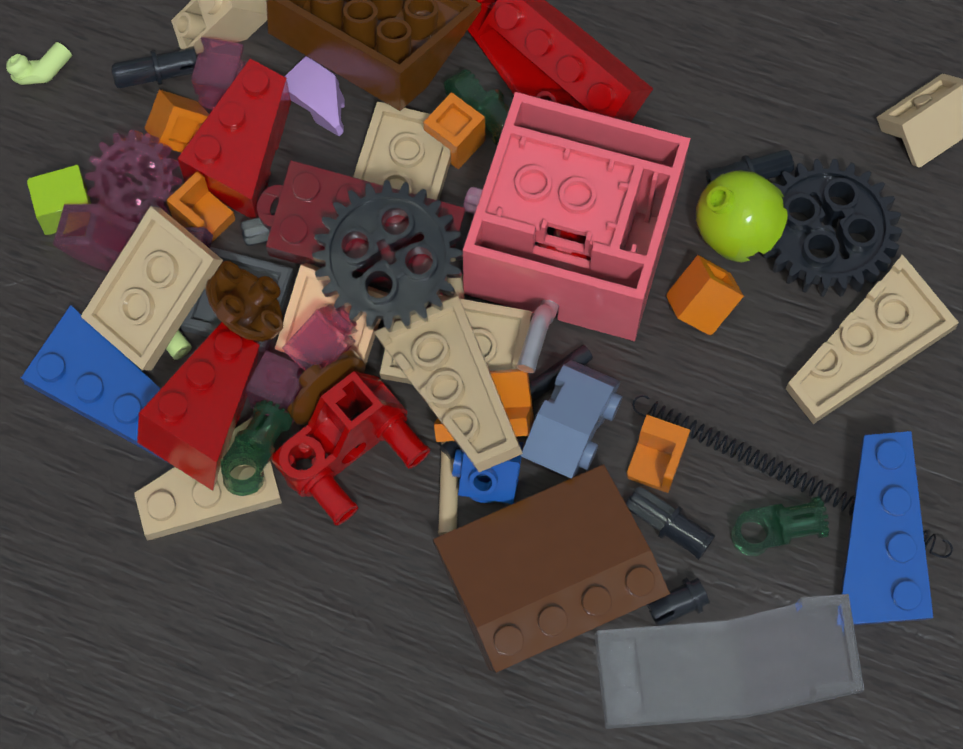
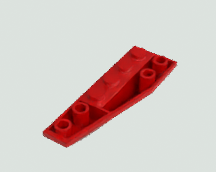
M476 0L482 4L481 11L468 28V31L513 94L518 92L631 122L652 92L653 88L547 1Z

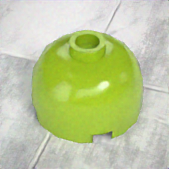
M738 170L721 174L712 180L700 195L696 206L697 228L706 244L725 259L741 263L750 261L746 257L753 256L758 252L764 255L773 248L782 236L788 220L787 209L783 207L782 197L784 196L779 188L757 173Z

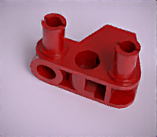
M353 371L320 397L308 425L287 440L272 457V463L281 472L290 488L301 497L313 496L331 517L333 523L338 526L356 513L358 505L351 500L335 481L334 477L380 441L385 440L403 460L408 469L420 464L430 453V448L406 424L408 411L377 376ZM357 412L360 413L354 420H351V417ZM301 459L312 460L311 468L307 470L295 469L297 461Z

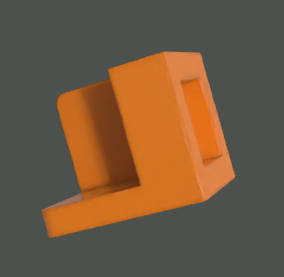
M159 89L145 125V130L158 146L182 153L209 116V113L195 100Z
M452 92L423 122L424 131L450 150L451 165L457 169H460L485 142V116Z
M195 172L166 200L172 218L207 247L236 220L234 212L209 192L205 177L199 172Z
M697 255L667 292L666 297L679 320L708 335H712L744 295L730 272Z
M646 415L627 471V478L669 493L688 440L690 429Z

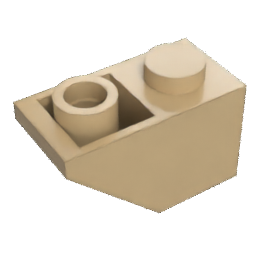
M191 0L171 20L180 49L193 46L195 53L199 54L247 40L267 21L266 0Z

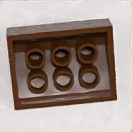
M266 0L268 33L399 111L428 87L480 13L482 5L476 0Z
M604 464L432 539L488 670L495 673L670 594L649 545Z

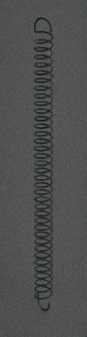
M639 395L633 400L632 406L637 414L646 417V415L636 410L635 401L640 397L650 398L646 395ZM658 401L654 403L647 415L653 410L652 417H654ZM663 405L655 418H658L661 414L660 419L662 420L666 405ZM673 408L669 411L664 421H666L668 417V422L671 421V417L674 411ZM681 412L678 413L672 424H674L676 420V425L679 424V420L682 414ZM689 416L685 418L683 423L680 425L681 427L684 424V428L687 427ZM697 419L694 420L691 426L689 427L690 430L693 427L691 432V439H694L700 432L698 440L699 443H702L708 435L706 443L707 447H709L716 439L714 445L715 451L718 450L724 442L722 454H725L732 445L730 458H733L740 449L738 455V462L742 461V459L748 452L746 466H748L756 456L753 466L754 470L759 467L763 459L764 462L761 469L762 473H764L772 463L769 473L770 477H772L780 467L777 476L778 481L782 479V477L788 470L785 485H787L796 474L793 483V489L796 488L801 482V480L804 478L801 487V492H804L812 481L809 491V496H812L818 488V486L820 485L817 500H819L823 496L825 491L828 489L825 498V504H827L830 501V499L836 492V496L833 502V508L838 505V503L844 496V500L841 506V512L845 510V508L852 500L849 515L853 514L852 508L854 505L855 497L854 495L851 496L848 502L845 504L847 498V491H845L836 502L839 494V488H836L829 497L831 484H828L821 493L823 480H820L816 487L813 489L815 476L811 477V479L804 487L807 478V472H805L801 476V478L796 484L799 475V468L796 469L792 476L789 478V474L791 471L790 464L787 466L785 471L780 476L784 463L783 461H781L778 464V466L772 473L776 460L775 457H773L770 460V462L764 469L768 457L767 453L764 454L759 463L756 465L760 453L759 449L754 453V455L748 462L752 446H749L743 454V456L741 457V453L744 446V442H742L732 455L736 443V438H734L731 441V443L725 450V446L728 440V434L725 435V437L722 439V441L717 447V443L721 433L720 431L716 433V435L709 443L710 436L713 430L712 427L709 428V430L702 438V440L701 437L705 424L703 423L700 426V428L694 436L693 434L697 424ZM927 530L923 531V534H925V538H924L925 547L928 545V543L930 542V540L934 537L933 543H932V546H931V549H930V552H929L930 554H932V555H934V556H937V557H939V558H947V557H949V556L952 554V552H953V546H952V544H951L949 541L944 540V539H943V542H946V543H948V544L950 545V548H951L950 553H949L948 555H946V556H940V555H937V554L933 553L932 550H933V547H934V544H935V541H936V534L931 535L930 538L927 540L928 531H927Z

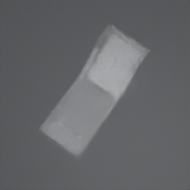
M849 594L801 597L795 604L729 621L597 630L594 635L605 729L748 718L864 691Z

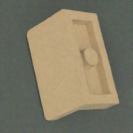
M941 74L876 117L882 132L902 138L913 166L922 167L963 139V79Z

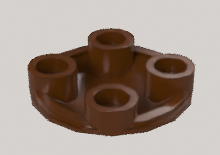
M223 261L215 274L206 283L205 290L209 305L218 319L234 333L245 339L258 342L272 340L284 326L283 315L277 300L281 294L279 286L268 276L258 278L245 269L239 268L231 261Z
M348 350L340 355L335 362L324 368L319 364H315L304 371L298 381L302 389L287 409L288 415L296 424L308 425L320 397L353 371L365 373L366 366L361 357L354 350Z

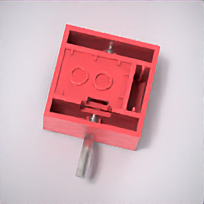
M515 92L463 248V287L465 295L512 308L529 310L534 313L518 360L517 368L526 373L535 372L548 327L553 322L557 311L559 321L631 341L636 340L680 190L691 138ZM548 226L555 228L553 236L547 234Z

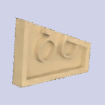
M258 414L234 429L229 449L223 459L213 491L174 467L134 493L147 541L282 503Z

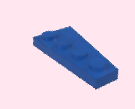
M70 305L22 375V381L25 385L162 459L137 443L139 412L158 393L160 388L121 351L81 317V314Z
M912 432L864 435L862 438L854 495L855 501L852 521L850 523L848 551L836 627L932 619L933 610Z

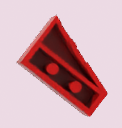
M250 58L177 158L185 182L195 172H199L205 177L211 194L223 204L250 219L259 217L257 203L265 190V186H268L275 151L279 148L291 106L286 77Z
M221 322L139 412L137 443L213 491L223 459L229 449L235 426L240 418L255 377L260 344L234 333Z

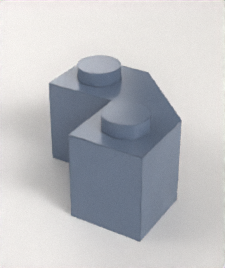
M572 360L564 364L556 378V385L551 398L543 402L523 448V454L520 456L571 479L579 472L580 468L588 470L598 449V444L592 442L597 428L604 423L605 419L613 421L621 404L623 396L616 393L621 381Z

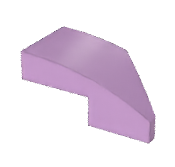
M305 56L284 76L287 78L290 99L310 111L315 123L340 136L344 132V125L341 121V108L345 106V99L339 88V82L333 73Z

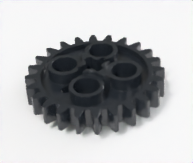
M815 159L811 171H808L803 164L798 163L794 173L795 177L784 171L779 181L780 185L772 182L773 185L781 190L784 196L782 197L783 207L787 209L788 220L780 239L771 250L762 256L763 258L777 257L772 271L776 273L786 268L789 271L786 280L787 284H791L797 278L802 279V292L806 293L812 284L819 286L820 296L822 297L825 296L829 286L835 287L839 297L844 295L847 284H850L856 292H860L864 285V278L874 284L880 275L879 270L883 272L888 270L892 262L889 257H895L899 249V245L895 242L899 240L902 229L895 225H897L901 217V212L889 211L892 208L895 197L887 196L881 198L880 195L885 183L880 182L871 186L868 183L871 176L869 170L860 177L854 175L855 163L851 162L846 170L842 171L839 170L837 159L832 160L829 169H823L819 159ZM811 196H815V197L817 198L819 204H818L817 201H816L813 197H811ZM830 197H840L848 205H837L832 202ZM800 212L806 215L809 220H796L790 213ZM849 234H861L868 242H857ZM820 249L828 255V258H817L809 250ZM839 251L842 253L844 257L848 259H843L839 254Z
M385 180L382 193L377 194L372 185L366 183V197L360 199L355 192L350 190L348 195L351 205L345 207L335 201L333 205L339 215L337 219L322 218L323 224L330 231L329 234H315L316 242L324 246L325 250L312 253L314 261L326 264V266L316 271L315 276L317 280H331L323 288L322 292L325 297L339 294L333 307L337 312H340L350 306L349 320L352 323H355L364 314L366 315L367 327L370 330L375 327L378 319H383L387 331L392 332L395 319L400 318L406 329H411V315L416 313L424 322H427L428 314L425 307L430 304L436 309H443V304L438 297L440 292L454 295L455 290L447 282V278H461V270L451 265V262L463 259V251L450 248V246L459 242L461 235L460 232L456 231L446 232L454 223L453 216L450 214L438 218V214L442 209V202L437 200L429 206L425 205L427 200L425 189L420 190L413 198L410 196V188L407 182L403 183L398 193H393L389 180ZM395 215L404 216L409 220L407 229L398 235H392L384 230L386 221ZM417 234L424 235V239L422 241L410 244L407 247L402 248V246L410 242L413 239V237ZM361 238L369 243V249L364 256L350 258L345 255V247L351 240ZM388 247L391 252H396L395 257L397 261L394 264L389 265L386 260L380 261L382 259L380 251L383 248ZM417 254H426L433 260V264L426 273L415 274L407 268L410 258ZM374 265L363 276L357 279L352 277L353 272ZM378 277L388 278L393 283L390 293L382 298H375L368 293L370 282Z

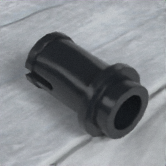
M688 578L683 579V585L670 590L669 595L647 604L648 609H651L649 612L658 628H662L663 625L695 610L698 614L702 613V607L710 604L706 591L698 578L691 581Z

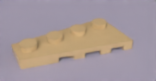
M902 255L885 277L871 289L860 305L846 317L827 342L822 344L788 382L786 390L809 420L815 424L955 330L959 322Z
M455 296L442 302V310L436 309L433 306L426 309L428 314L427 322H424L417 314L411 315V329H406L402 320L394 323L392 332H388L386 327L374 333L477 471L482 472L523 454L463 304L459 296Z

